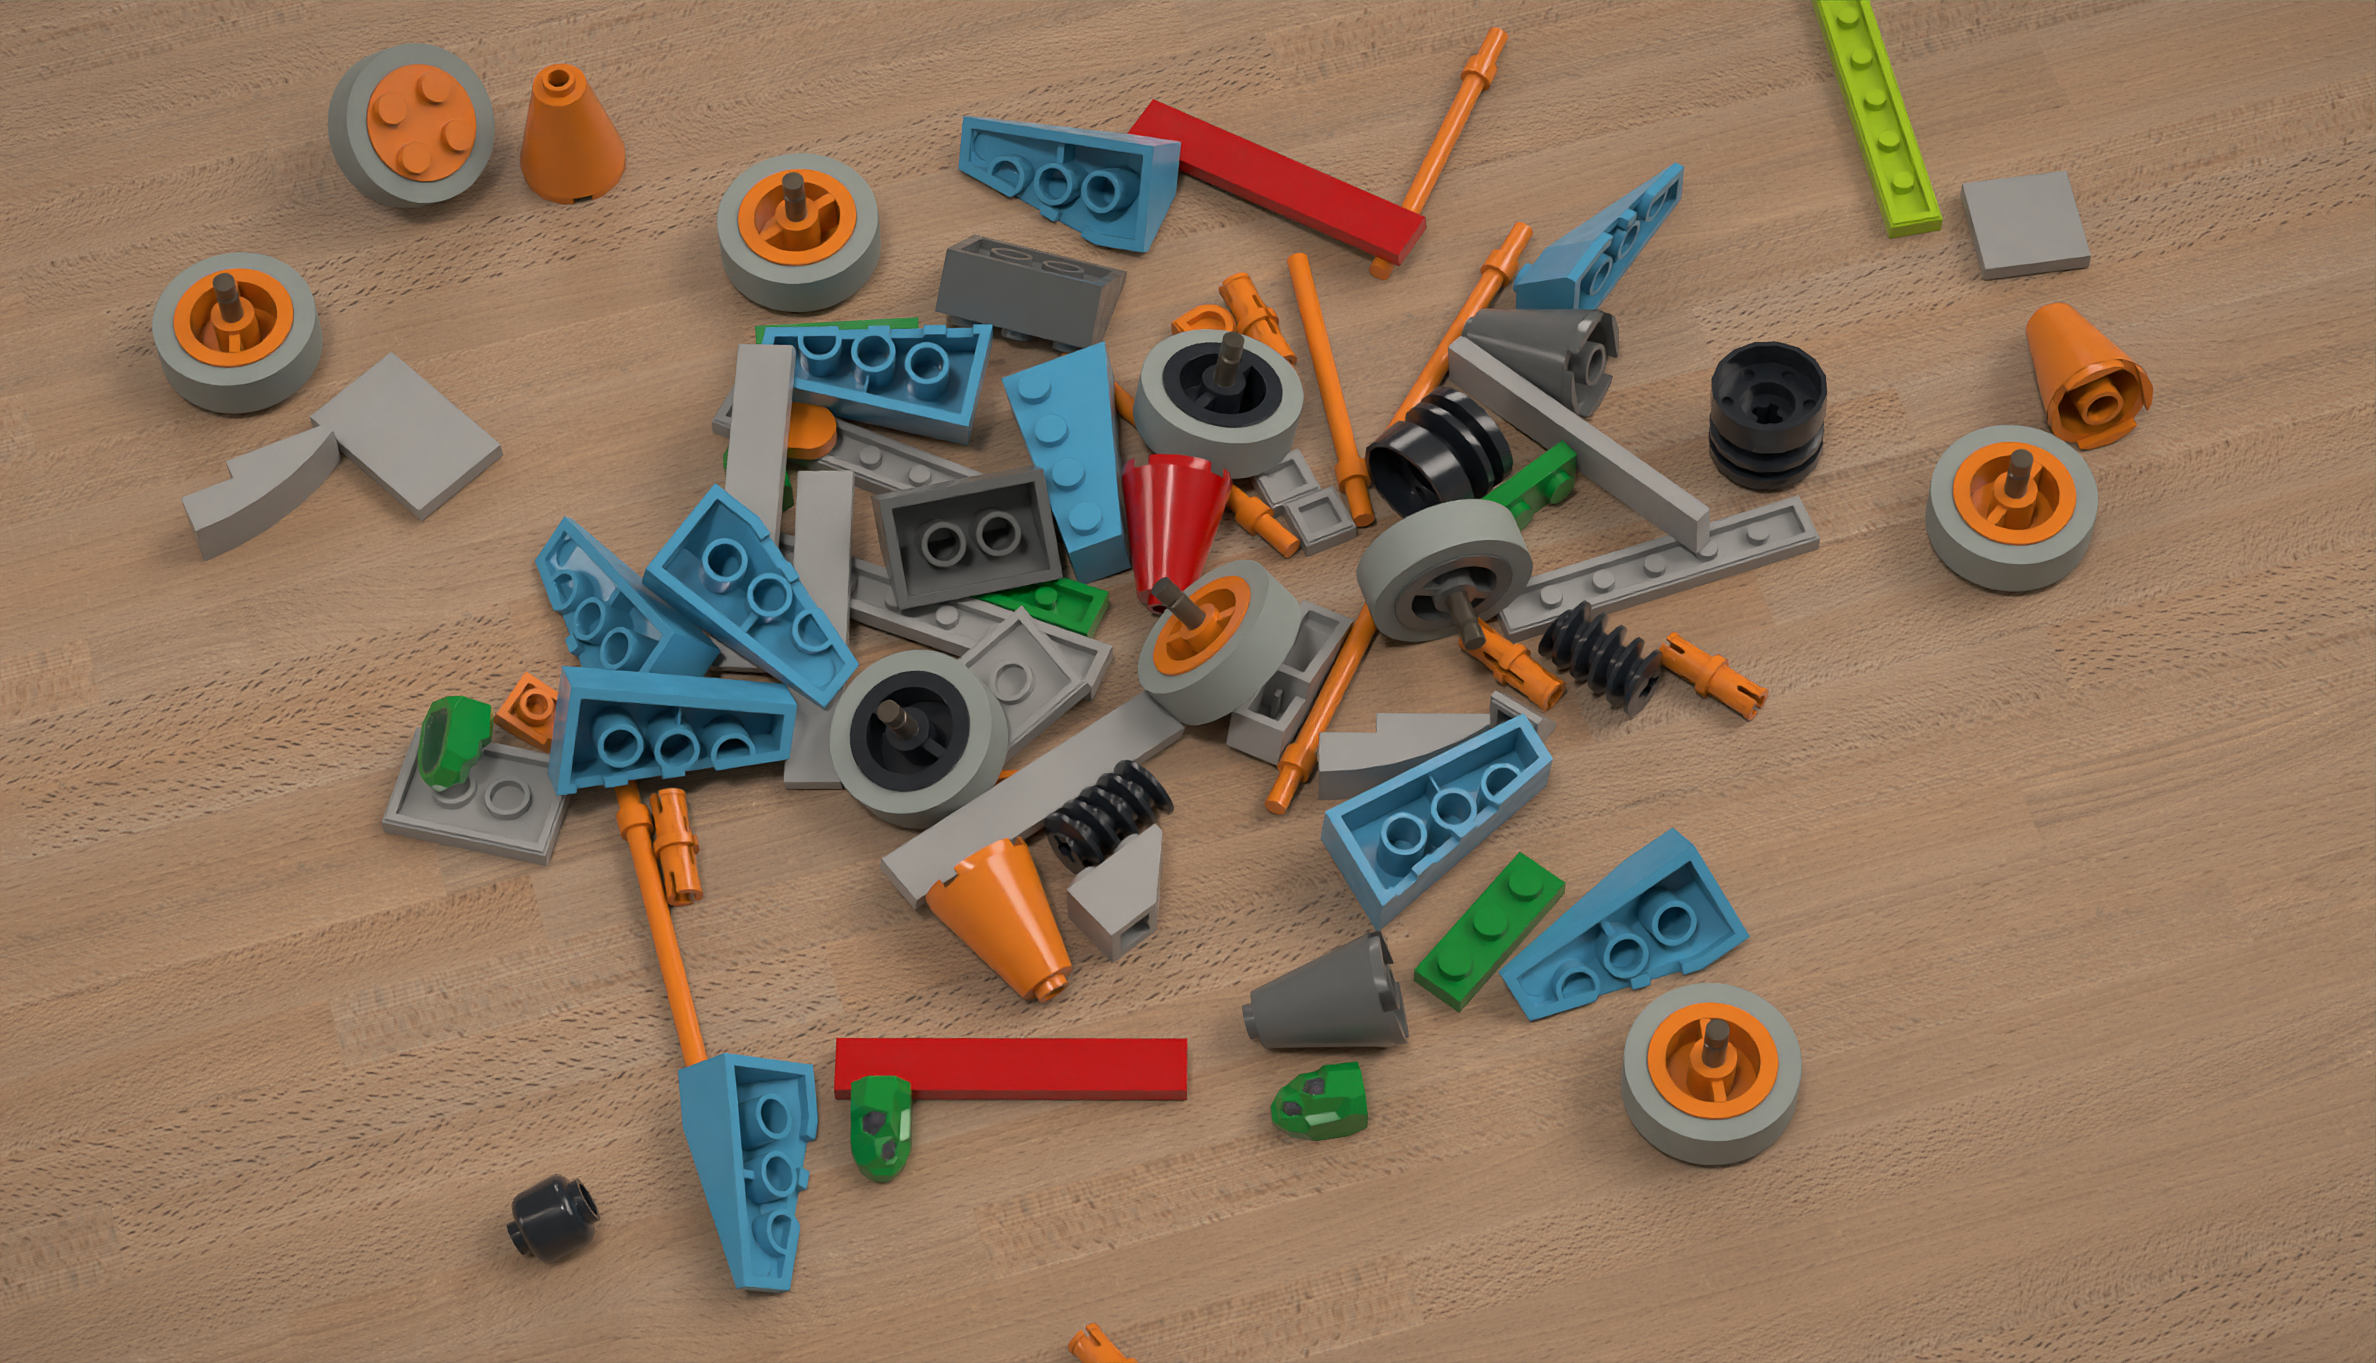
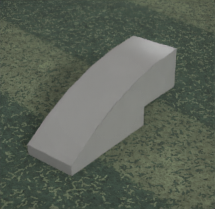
M330 422L226 461L231 479L181 498L191 531L205 561L230 551L268 530L295 510L322 485L341 462L336 438Z
M1303 600L1299 605L1301 610L1300 626L1287 657L1275 674L1254 696L1232 711L1226 745L1275 765L1278 764L1286 746L1292 744L1306 721L1354 622V619Z
M1376 713V733L1319 732V800L1351 799L1490 730V714Z

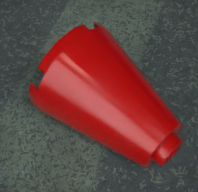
M1152 454L1148 457V465L1134 468V458L1127 461L1122 468L1121 482L1136 594L1139 601L1147 604V610L1155 614L1162 615L1167 609L1152 594V588L1157 581L1168 577L1183 592L1201 578L1232 491L1233 480L1230 472L1223 469L1222 477L1211 472L1212 462L1202 458L1179 454Z

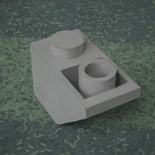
M1153 824L1140 835L1131 834L1118 845L1111 857L1096 868L1091 866L1082 870L1072 880L1067 889L1068 918L1112 963L1116 962L1157 930L1163 867L1162 830L1156 824Z

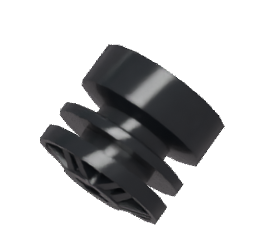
M1772 341L1753 342L1736 348L1718 363L1711 378V413L1709 415L1708 441L1709 455L1720 472L1735 483L1751 488L1781 489L1800 482L1816 468L1823 452L1824 418L1827 405L1826 375L1816 359L1799 347Z
M1438 386L1421 399V403H1418L1406 412L1405 421L1396 422L1367 446L1364 458L1369 476L1378 492L1403 519L1438 504L1456 500L1481 499L1488 495L1494 486L1505 480L1512 473L1513 458L1509 444L1500 428L1487 412L1467 395L1454 388Z

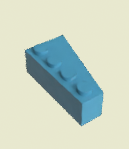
M973 324V328H946V325H923V329H890V326H868V329L839 330L838 326L766 327L762 344L793 345L795 348L796 362L792 402L825 407L833 416L968 446L992 348L993 324Z
M1105 341L1001 378L1013 417L1032 465L1041 467L1044 470L1052 518L1076 580L1087 584L1131 568L1128 527L1121 482L1122 461L1119 449L1118 415L1115 404V380Z
M562 666L547 774L556 796L577 793L578 788L603 784L605 788L628 785L629 780L662 775L663 779L685 776L686 771L710 767L722 770L786 760L790 758L797 704L786 684Z
M1522 713L1325 811L1320 839L1375 930L1379 931L1544 789L1553 758L1526 715Z

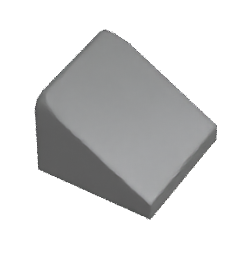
M1495 690L1490 698V728H1494L1524 713L1544 743L1555 730L1556 722L1517 698Z

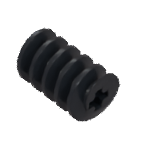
M1586 600L1573 610L1568 609L1560 614L1544 633L1538 645V653L1542 657L1552 655V662L1560 669L1570 667V675L1577 681L1588 679V687L1594 693L1606 692V700L1613 706L1623 704L1624 712L1629 717L1635 716L1643 710L1660 683L1661 671L1658 668L1663 653L1656 649L1645 659L1641 658L1645 641L1640 637L1634 639L1627 647L1622 645L1627 633V629L1623 625L1617 626L1611 633L1606 634L1605 630L1608 625L1609 616L1604 612L1591 622L1587 621L1592 605Z
M1128 759L1121 760L1114 767V774L1104 773L1096 782L1097 787H1085L1079 794V800H1068L1062 807V814L1058 812L1051 813L1044 821L1045 833L1050 846L1059 860L1073 874L1078 875L1085 869L1082 863L1084 859L1094 867L1103 863L1105 860L1099 849L1101 846L1113 854L1120 844L1117 836L1118 833H1121L1124 837H1128L1131 834L1140 835L1134 822L1136 819L1147 828L1156 824L1157 820L1151 809L1153 806L1165 815H1170L1174 811L1172 800L1164 787L1150 771L1138 763Z

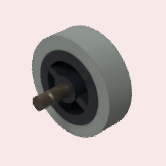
M1213 329L1191 330L1162 340L1148 353L1141 370L1133 405V417L1141 438L1156 454H1179L1202 458L1212 462V473L1222 477L1223 469H1226L1230 472L1232 479H1239L1264 473L1278 465L1286 457L1293 445L1303 406L1304 393L1301 381L1290 363L1264 343L1236 332Z
M909 650L889 655L873 663L862 671L847 687L836 706L832 718L829 736L830 754L834 769L844 787L876 816L901 827L930 828L993 788L1005 763L1008 748V728L1003 709L994 693L962 662L936 651Z

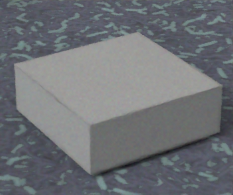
M1298 448L1289 451L1286 457L1272 469L1248 477L1259 498L1274 511L1273 518L1283 515L1284 504L1322 490Z
M1334 486L1283 505V516L1294 536L1300 540V547L1306 557L1356 538L1357 527Z

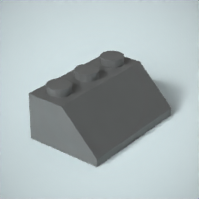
M974 234L947 248L935 312L951 315L950 322L957 326L973 328V324H993V326L1002 328L1001 335L1019 341H1032L1033 336L1053 340L1052 347L1056 350L1073 353L1103 341L1123 289L1127 271Z
M1029 465L871 496L880 550L898 610L1063 578L1044 470L1041 467Z

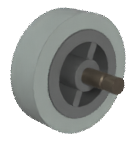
M1465 499L1426 508L1388 528L1363 553L1357 566L1356 576L1373 621L1378 630L1384 635L1401 641L1417 642L1436 640L1459 634L1465 649L1475 650L1482 647L1486 642L1481 626L1478 624V618L1480 617L1484 621L1491 619L1502 609L1508 607L1522 593L1531 578L1533 562L1512 513L1506 507L1489 500Z

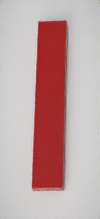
M1152 99L1127 133L1181 142L1178 170L1399 267L1427 229L1426 217L1155 99Z
M836 1038L834 1095L835 1099H851V1082L866 1076H897L911 1083L912 1100H1187L1188 1038Z

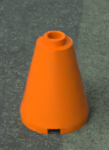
M559 63L545 67L534 78L520 151V167L525 181L532 191L544 200L562 205L575 204L574 198L589 195L592 196V200L600 198L618 184L625 170V147L621 136L583 72L573 65Z
M2059 302L2042 306L2032 315L2026 325V337L2047 423L2051 432L2064 442L2077 443L2080 449L2089 450L2109 445L2129 434L2137 426L2134 417L2143 405L2148 412L2152 404L2153 385L2145 370L2067 303Z
M1017 836L1014 845L1009 838H1005L980 849L953 867L958 875L949 886L945 887L939 879L925 895V902L930 910L1024 1000L1037 997L1039 1002L1043 1003L1054 998L1068 987L1069 982L1066 977L1070 974L1073 967L1031 853L1022 837Z

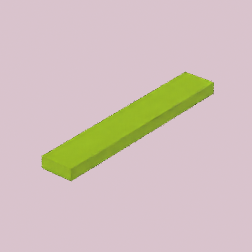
M1811 0L1889 239L1941 230L1943 218L1870 0Z

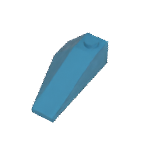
M963 116L958 169L1008 197H1016L1040 210V214L1054 222H1062L1080 232L1082 238L1095 245L1144 253L1149 251L1176 195L1181 142L1134 134Z
M1676 162L1546 247L1533 265L1526 263L1519 271L1513 284V292L1517 293L1516 309H1598L1681 200L1685 167Z
M715 483L645 568L641 584L685 618L824 710L858 668L859 663L824 611L817 607L799 580L800 576L790 561H786L771 539V533L760 517Z
M566 516L563 517L536 558L535 563L553 610L561 613L569 632V636L565 641L570 654L578 656L583 668L703 677L721 650L696 624L685 618L641 584L643 580L641 576L573 519Z
M1672 827L1620 863L1498 973L1527 1019L1532 1021L1595 1002L1598 996L1627 987L1635 990L1651 985L1650 980L1677 972L1685 975L1701 970L1748 939L1750 935L1694 844Z
M723 1053L678 1070L683 1130L736 1289L775 1293L790 1291L800 1232V1224L795 1217L798 1194L800 1191L807 1189L810 1171L803 1168L807 1142L815 1140L818 1126L813 1065Z

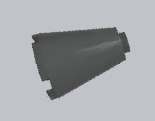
M1483 308L1474 317L1471 316L1467 319L1461 335L1577 416L1585 417L1592 415L1602 403L1613 377L1604 373L1608 356L1617 358L1619 350V328L1616 318L1612 314L1603 312L1600 309Z
M1382 930L1368 932L1250 992L1251 1003L1242 1005L1243 1018L1249 1038L1259 1037L1264 1048L1396 1047L1408 1043L1406 1038L1409 1037L1402 992L1399 981L1395 982L1389 965L1394 962Z

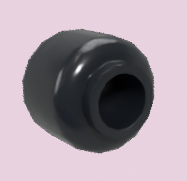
M554 1174L515 1196L511 1204L514 1220L506 1226L514 1245L522 1255L532 1251L538 1259L551 1264L592 1241L595 1234L594 1223L600 1220V1214L589 1191L578 1178L570 1181L562 1175Z

